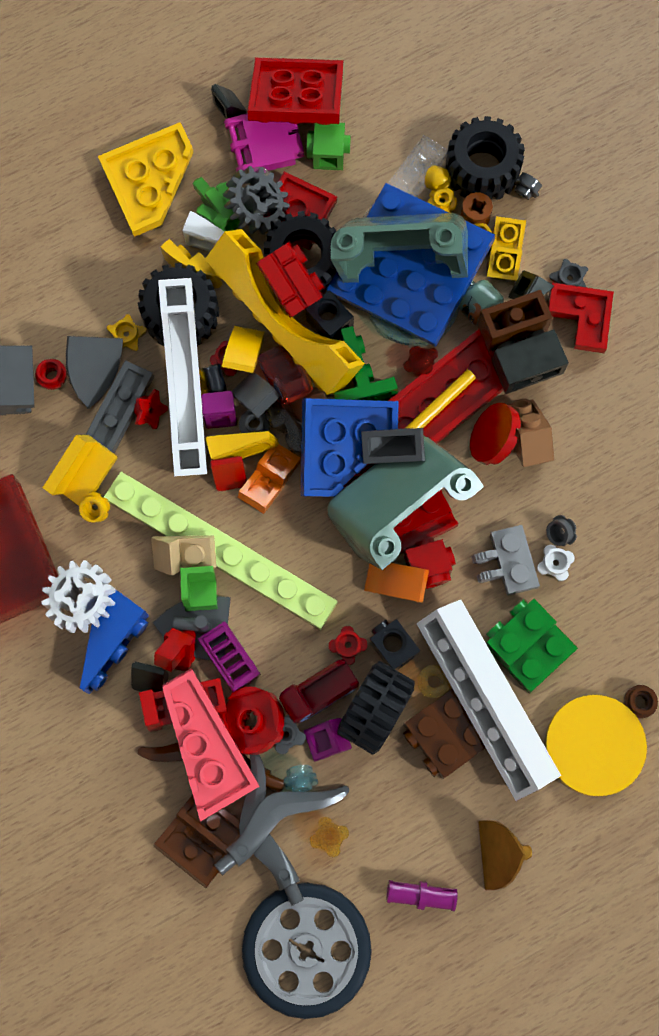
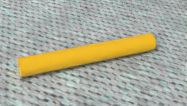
M467 369L405 428H424L476 379L475 375Z

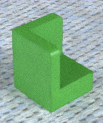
M214 567L180 568L181 600L185 611L218 609L217 579Z

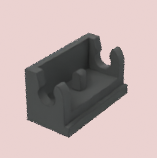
M32 345L0 346V415L31 413V408H35Z

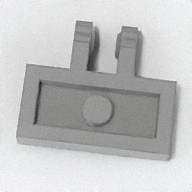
M522 525L491 532L490 537L494 550H488L471 556L474 564H483L497 559L499 569L481 572L477 575L478 583H484L502 578L507 596L537 589L540 586Z

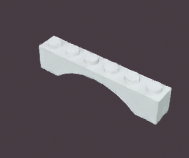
M191 278L158 280L168 380L174 477L207 474Z

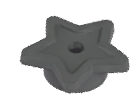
M563 259L561 269L551 273L549 277L556 283L586 287L583 277L588 271V267H580L576 263H571L568 259ZM572 276L573 279L568 280L567 277Z

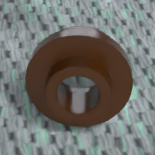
M636 685L626 692L624 705L637 718L643 719L654 714L658 707V698L655 692L648 686ZM637 696L645 699L644 708L636 706L635 698Z

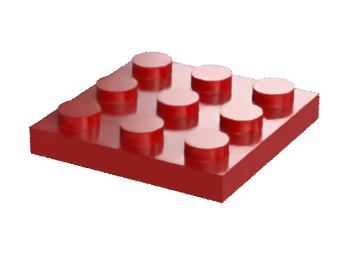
M255 57L248 104V121H259L261 123L289 122L291 124L319 123L321 125L339 124L344 60Z

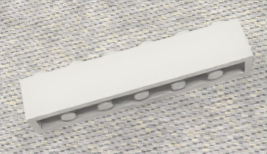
M458 600L436 609L416 623L515 801L541 789L560 777V772L463 602Z

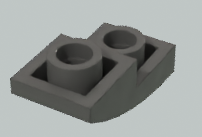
M250 373L232 390L234 398L257 418L280 397V394L256 373Z

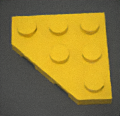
M181 122L98 156L134 237L163 224L194 153Z

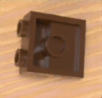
M453 689L404 723L406 731L403 732L404 737L414 750L417 747L422 750L427 757L423 760L424 765L433 777L439 774L442 780L486 748Z

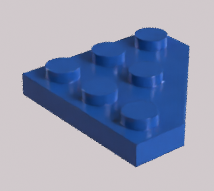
M302 399L301 496L335 497L344 488L343 486L367 465L363 464L361 431L398 429L399 401Z

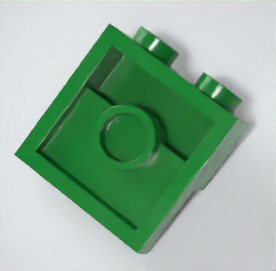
M523 599L509 612L513 618L505 626L499 621L486 633L490 638L486 644L492 655L530 694L578 648L555 625L557 621L535 599L529 603Z

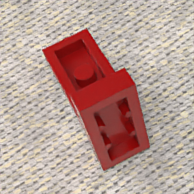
M220 678L200 682L218 714L227 712ZM153 690L139 692L145 726L149 732L162 730L163 726L172 725L164 692L154 693Z

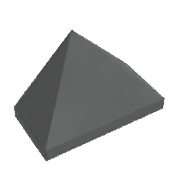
M423 428L361 431L363 464L425 461Z

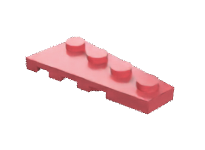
M191 668L163 684L162 688L201 822L260 786Z

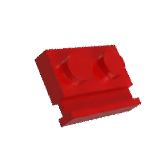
M440 490L393 529L400 538V553L402 554L405 550L416 547V542L426 538H435L458 527L459 523L455 520L452 510Z

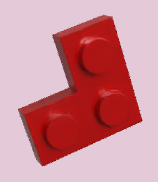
M552 282L554 287L550 290L548 308L552 317L577 320L574 349L605 353L607 350L614 291Z

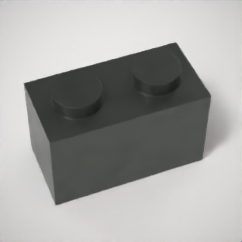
M555 329L544 332V330L532 332L525 340L516 343L514 340L506 341L497 347L491 360L505 394L562 375L569 364Z

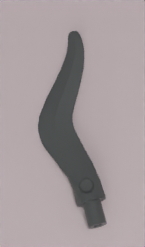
M259 754L250 755L251 771L260 787L246 794L239 824L240 836L243 834L257 806L266 798L265 768ZM269 834L253 854L270 870L275 877L280 891L285 890L289 902L293 906L304 900L297 885L300 880L287 856Z
M344 785L330 791L277 792L267 796L257 806L243 834L226 849L227 854L214 864L215 868L223 876L233 866L237 865L240 867L253 855L284 817L331 806L342 800L349 793V788Z

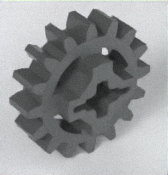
M248 166L244 171L238 170L226 183L228 189L223 193L224 197L230 199L224 205L225 208L232 209L234 212L230 219L238 218L240 220L239 228L241 229L248 225L251 234L255 233L258 229L262 235L268 232L269 229L273 230L274 223L277 220L281 222L285 220L286 214L284 212L290 207L288 203L283 202L288 196V192L280 191L279 188L283 185L282 181L275 183L273 181L274 173L272 172L268 176L264 175L263 167H260L255 172L252 166ZM250 183V185H247L245 188L242 187V185ZM271 213L269 217H263V215Z

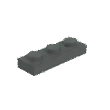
M125 360L86 435H90L111 452L115 453L135 415L136 399L145 396L154 379L153 372Z

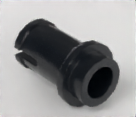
M221 363L201 368L208 393L230 391L226 388Z

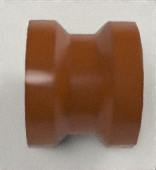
M475 192L469 194L463 201L461 216L472 224L484 223L488 225L493 209L492 200L484 193Z

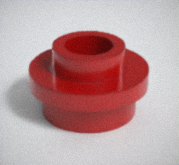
M46 359L37 366L35 377L41 387L53 390L65 383L67 370L59 360ZM49 372H57L55 378L47 379Z

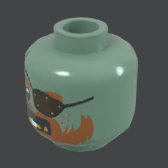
M472 280L458 307L472 324L477 325L481 310L503 303L504 299L488 280H480L476 283Z

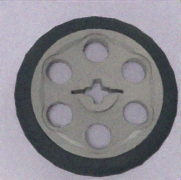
M301 883L297 885L304 899L303 901L291 906L285 890L280 891L279 889L263 900L256 908L244 931L242 959L249 984L263 1002L273 1010L288 1017L311 1019L334 1013L354 998L363 986L368 974L372 950L370 933L365 920L348 898L325 885ZM286 909H294L299 913L300 923L294 929H287L281 924L280 917ZM323 909L329 910L334 916V924L327 930L319 929L314 922L315 914ZM271 939L277 940L282 946L281 956L274 960L266 958L262 950L263 944ZM289 939L304 945L308 940L313 942L312 950L318 957L324 959V962L311 956H307L305 960L299 957L300 949L297 948V945L290 942ZM337 941H345L351 948L350 956L344 961H338L331 955V947ZM285 971L294 972L299 979V984L293 991H285L279 985V977ZM327 972L332 976L333 986L329 991L320 992L314 987L313 979L317 973Z

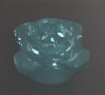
M309 765L289 768L286 771L287 777L283 779L284 783H286V789L298 792L309 791L312 789V786L318 784V779H315L317 775L313 773V768Z

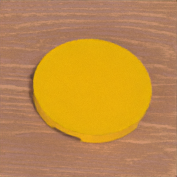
M587 695L568 702L556 712L546 731V750L561 774L558 779L571 790L583 795L607 796L624 790L638 777L646 760V736L639 719L626 705L607 696Z

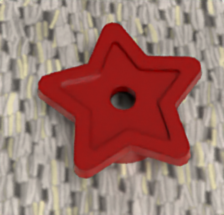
M154 389L149 396H142L136 399L134 413L137 417L136 425L147 423L152 429L158 428L159 417L168 410V406L160 402L158 390Z

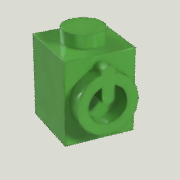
M315 123L314 131L308 130L307 159H313V169L343 170L344 153L350 154L351 135H345V123L329 125Z

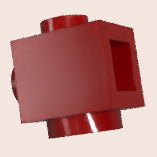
M432 537L416 542V547L405 550L404 559L407 566L429 570L425 590L451 581L452 566L456 565L451 547L445 548L443 539L434 541Z

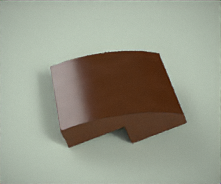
M192 794L176 814V818L154 843V847L204 888H207L219 873L214 864L227 854L226 849L240 837V821L223 808L200 822Z

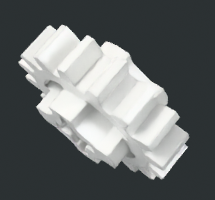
M83 560L80 567L74 561H70L68 570L59 566L58 572L60 575L57 578L49 575L48 579L53 584L51 587H45L42 590L49 596V598L41 601L42 605L49 609L45 615L52 621L55 620L54 624L60 629L66 626V630L70 633H75L77 626L82 632L87 633L88 624L90 623L98 628L100 626L98 618L100 616L109 618L110 616L105 610L106 607L115 605V602L108 597V595L116 592L113 586L108 585L112 579L106 573H103V570L95 564L92 567L86 560ZM84 577L93 579L96 584L87 583ZM61 609L70 610L73 613V617L65 615Z

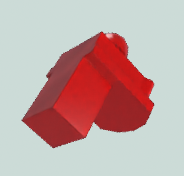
M172 628L169 632H166L163 644L154 654V665L170 672L174 669L181 671L189 670L195 660V631H179Z

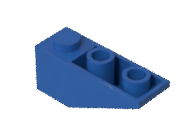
M116 589L115 593L108 595L115 602L114 606H107L105 609L110 615L109 618L100 616L98 618L100 622L98 628L91 624L80 689L88 694L93 690L98 691L108 679L106 672L113 663L117 665L123 660L129 650L126 647L133 637L138 638L145 631L149 623L146 621L149 617L147 612Z

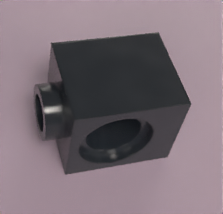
M330 290L323 295V298L306 308V321L323 337L339 340L341 339V329L350 326L354 327V316ZM330 312L335 315V318L323 320L320 316L323 313Z
M397 619L391 623L385 620L371 631L374 636L370 638L369 643L383 662L395 670L402 668L420 653V649ZM389 636H395L400 639L402 647L396 652H390L384 647L383 641Z

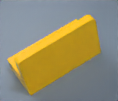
M76 435L42 488L51 495L63 494L80 506L82 497L87 496L90 492L97 491L117 460V455L90 435Z

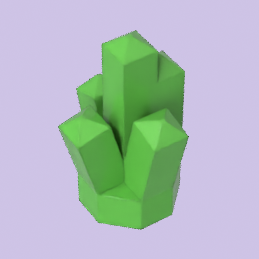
M202 177L195 179L193 182L194 189L201 196L203 204L197 207V214L223 231L237 229L240 220L238 218L231 220L230 216L234 212L232 209H226L224 206L230 200L223 196V193L228 189L226 186L227 182L219 183L215 188L210 187Z

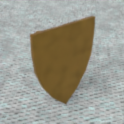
M493 820L478 821L485 890L506 888L516 878L521 870L523 861L532 857V849L529 845H521L517 837L502 823Z

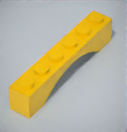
M242 229L225 231L205 258L212 267L213 273L226 282L232 289L233 295L238 300L244 302L252 311L253 317L272 333L275 342L283 346L290 353L295 364L305 369L319 390L327 395L343 390L365 363L345 341L329 339L315 334L302 326L293 317L290 318L256 262L263 258L261 249Z

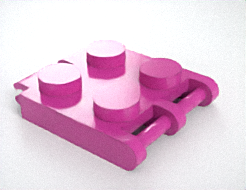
M248 114L227 118L224 121L225 128L229 129L232 140L230 144L231 152L235 153L238 164L236 172L240 169L244 171L248 166H252L254 172L260 167H263L265 172L296 165L295 159L305 156L297 124L289 122L261 123L259 121H248ZM235 128H238L240 137L239 141L237 139ZM241 152H244L246 160L245 165L243 163Z

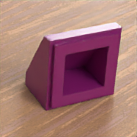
M232 391L202 394V413L206 428L213 429L237 425Z
M342 718L331 719L303 730L314 762L352 748L350 741L338 735V725Z

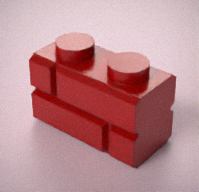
M289 241L256 262L291 318L323 298L320 290L325 287L315 271L309 274L303 264L308 259L298 244L293 247Z

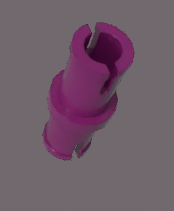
M389 880L386 900L387 903L416 905V908L419 910L431 907L455 911L458 892L455 888L427 886V882L420 881L417 885Z

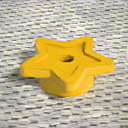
M126 314L122 320H119L114 325L107 326L108 331L114 338H123L122 348L128 347L135 352L138 351V339L147 330L144 326L136 325L130 314ZM129 332V335L124 336V333Z

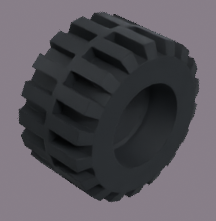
M485 116L484 120L481 121L478 117L472 118L471 124L465 121L460 125V130L456 129L452 134V140L449 141L445 169L448 170L449 176H451V187L454 191L460 189V196L466 198L471 193L480 192L487 195L490 199L495 197L496 200L503 198L504 192L509 194L513 190V186L516 185L514 182L519 178L525 149L524 144H520L522 139L520 134H513L514 127L510 124L507 126L503 125L504 120L497 118V121H491L490 116ZM476 153H488L496 157L500 163L493 167H481L473 163L469 157Z
M299 211L298 216L292 217L291 213L287 214L284 221L277 220L274 223V229H269L267 241L264 242V257L289 241L292 243L299 239L311 240L321 249V259L314 267L307 270L309 274L315 271L322 281L324 289H326V285L332 281L337 273L331 261V240L336 229L329 226L328 220L325 218L320 220L318 219V214L312 212L310 216H305L304 211Z
M175 263V268H169L167 264L162 266L163 271L161 272L155 269L151 272V280L145 278L142 283L144 290L139 289L138 294L140 300L138 302V309L148 333L153 339L156 337L157 342L164 346L158 280L191 278L193 300L196 301L194 313L197 346L202 344L201 338L204 336L208 339L212 335L210 328L216 329L218 324L216 317H219V307L213 283L210 279L207 280L206 274L202 270L196 273L195 266L189 264L187 268H183L182 263Z
M381 661L375 663L338 725V735L372 755L377 753L411 697L415 681Z

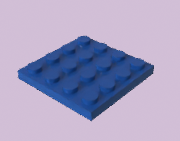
M385 183L367 217L441 214L449 212ZM466 221L468 230L467 278H452L451 271L447 265L436 263L433 249L374 251V266H367L362 269L359 274V282L343 283L337 272L330 282L327 291L330 290L336 298L436 347L492 246L495 234Z

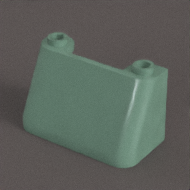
M455 213L351 219L336 231L332 237L331 261L343 283L359 282V274L362 269L367 266H374V251L433 249L436 263L447 265L451 271L452 278H467L468 230L466 221L462 216Z
M424 436L425 461L376 463L329 502L327 508L328 516L355 554L381 570L392 563L401 551L400 538L393 528L428 499L444 488L451 498L460 501L467 500L484 487L471 469L426 436Z

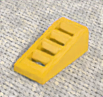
M269 431L206 437V443L212 460L242 456L244 459L279 445L278 439Z

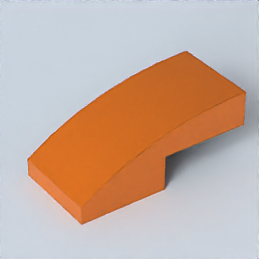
M280 444L269 449L258 462L254 473L239 490L237 498L264 514L291 477L301 457Z
M390 563L381 570L369 564L364 591L423 603L429 570Z

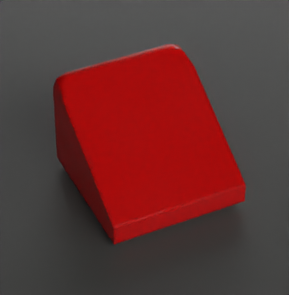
M242 456L217 459L210 462L217 491L242 488L246 483L247 478Z

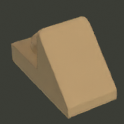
M214 535L151 537L155 570L168 575H175L180 571V568L217 567Z

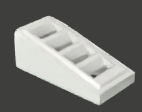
M190 211L183 228L187 245L208 252L212 250L225 232Z

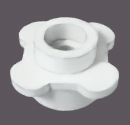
M547 545L543 550L545 554L543 561L537 567L539 573L555 576L558 581L566 580L569 576L567 570L575 559L573 553L556 548L554 545ZM554 560H557L559 562L558 566H555L553 564Z

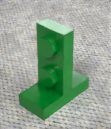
M353 326L341 329V341H345L363 361L361 354L366 352L362 336L355 335ZM368 363L364 364L352 378L355 387L334 393V399L388 401L398 393V386L395 377L374 382L372 368Z

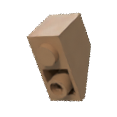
M520 399L509 404L519 413L521 427L520 429L516 428L514 435L518 437L514 451L522 466L528 467L554 461L552 427L533 399Z

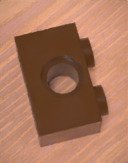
M538 290L481 310L477 325L487 350L490 352L496 350L500 344L506 341L514 340L516 343L525 340L532 332L538 330L547 332L553 317L542 291Z

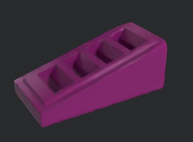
M225 621L198 638V641L232 693L261 676L255 664ZM225 633L227 639L211 648L209 642ZM230 644L233 645L235 649L221 658L217 657L216 653ZM239 654L241 660L225 669L223 664ZM246 665L248 671L233 680L230 675Z

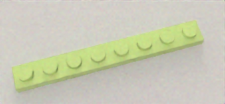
M123 472L119 473L104 496L110 504L163 536L214 535L216 566L218 569L319 630L323 628L338 603L337 600Z

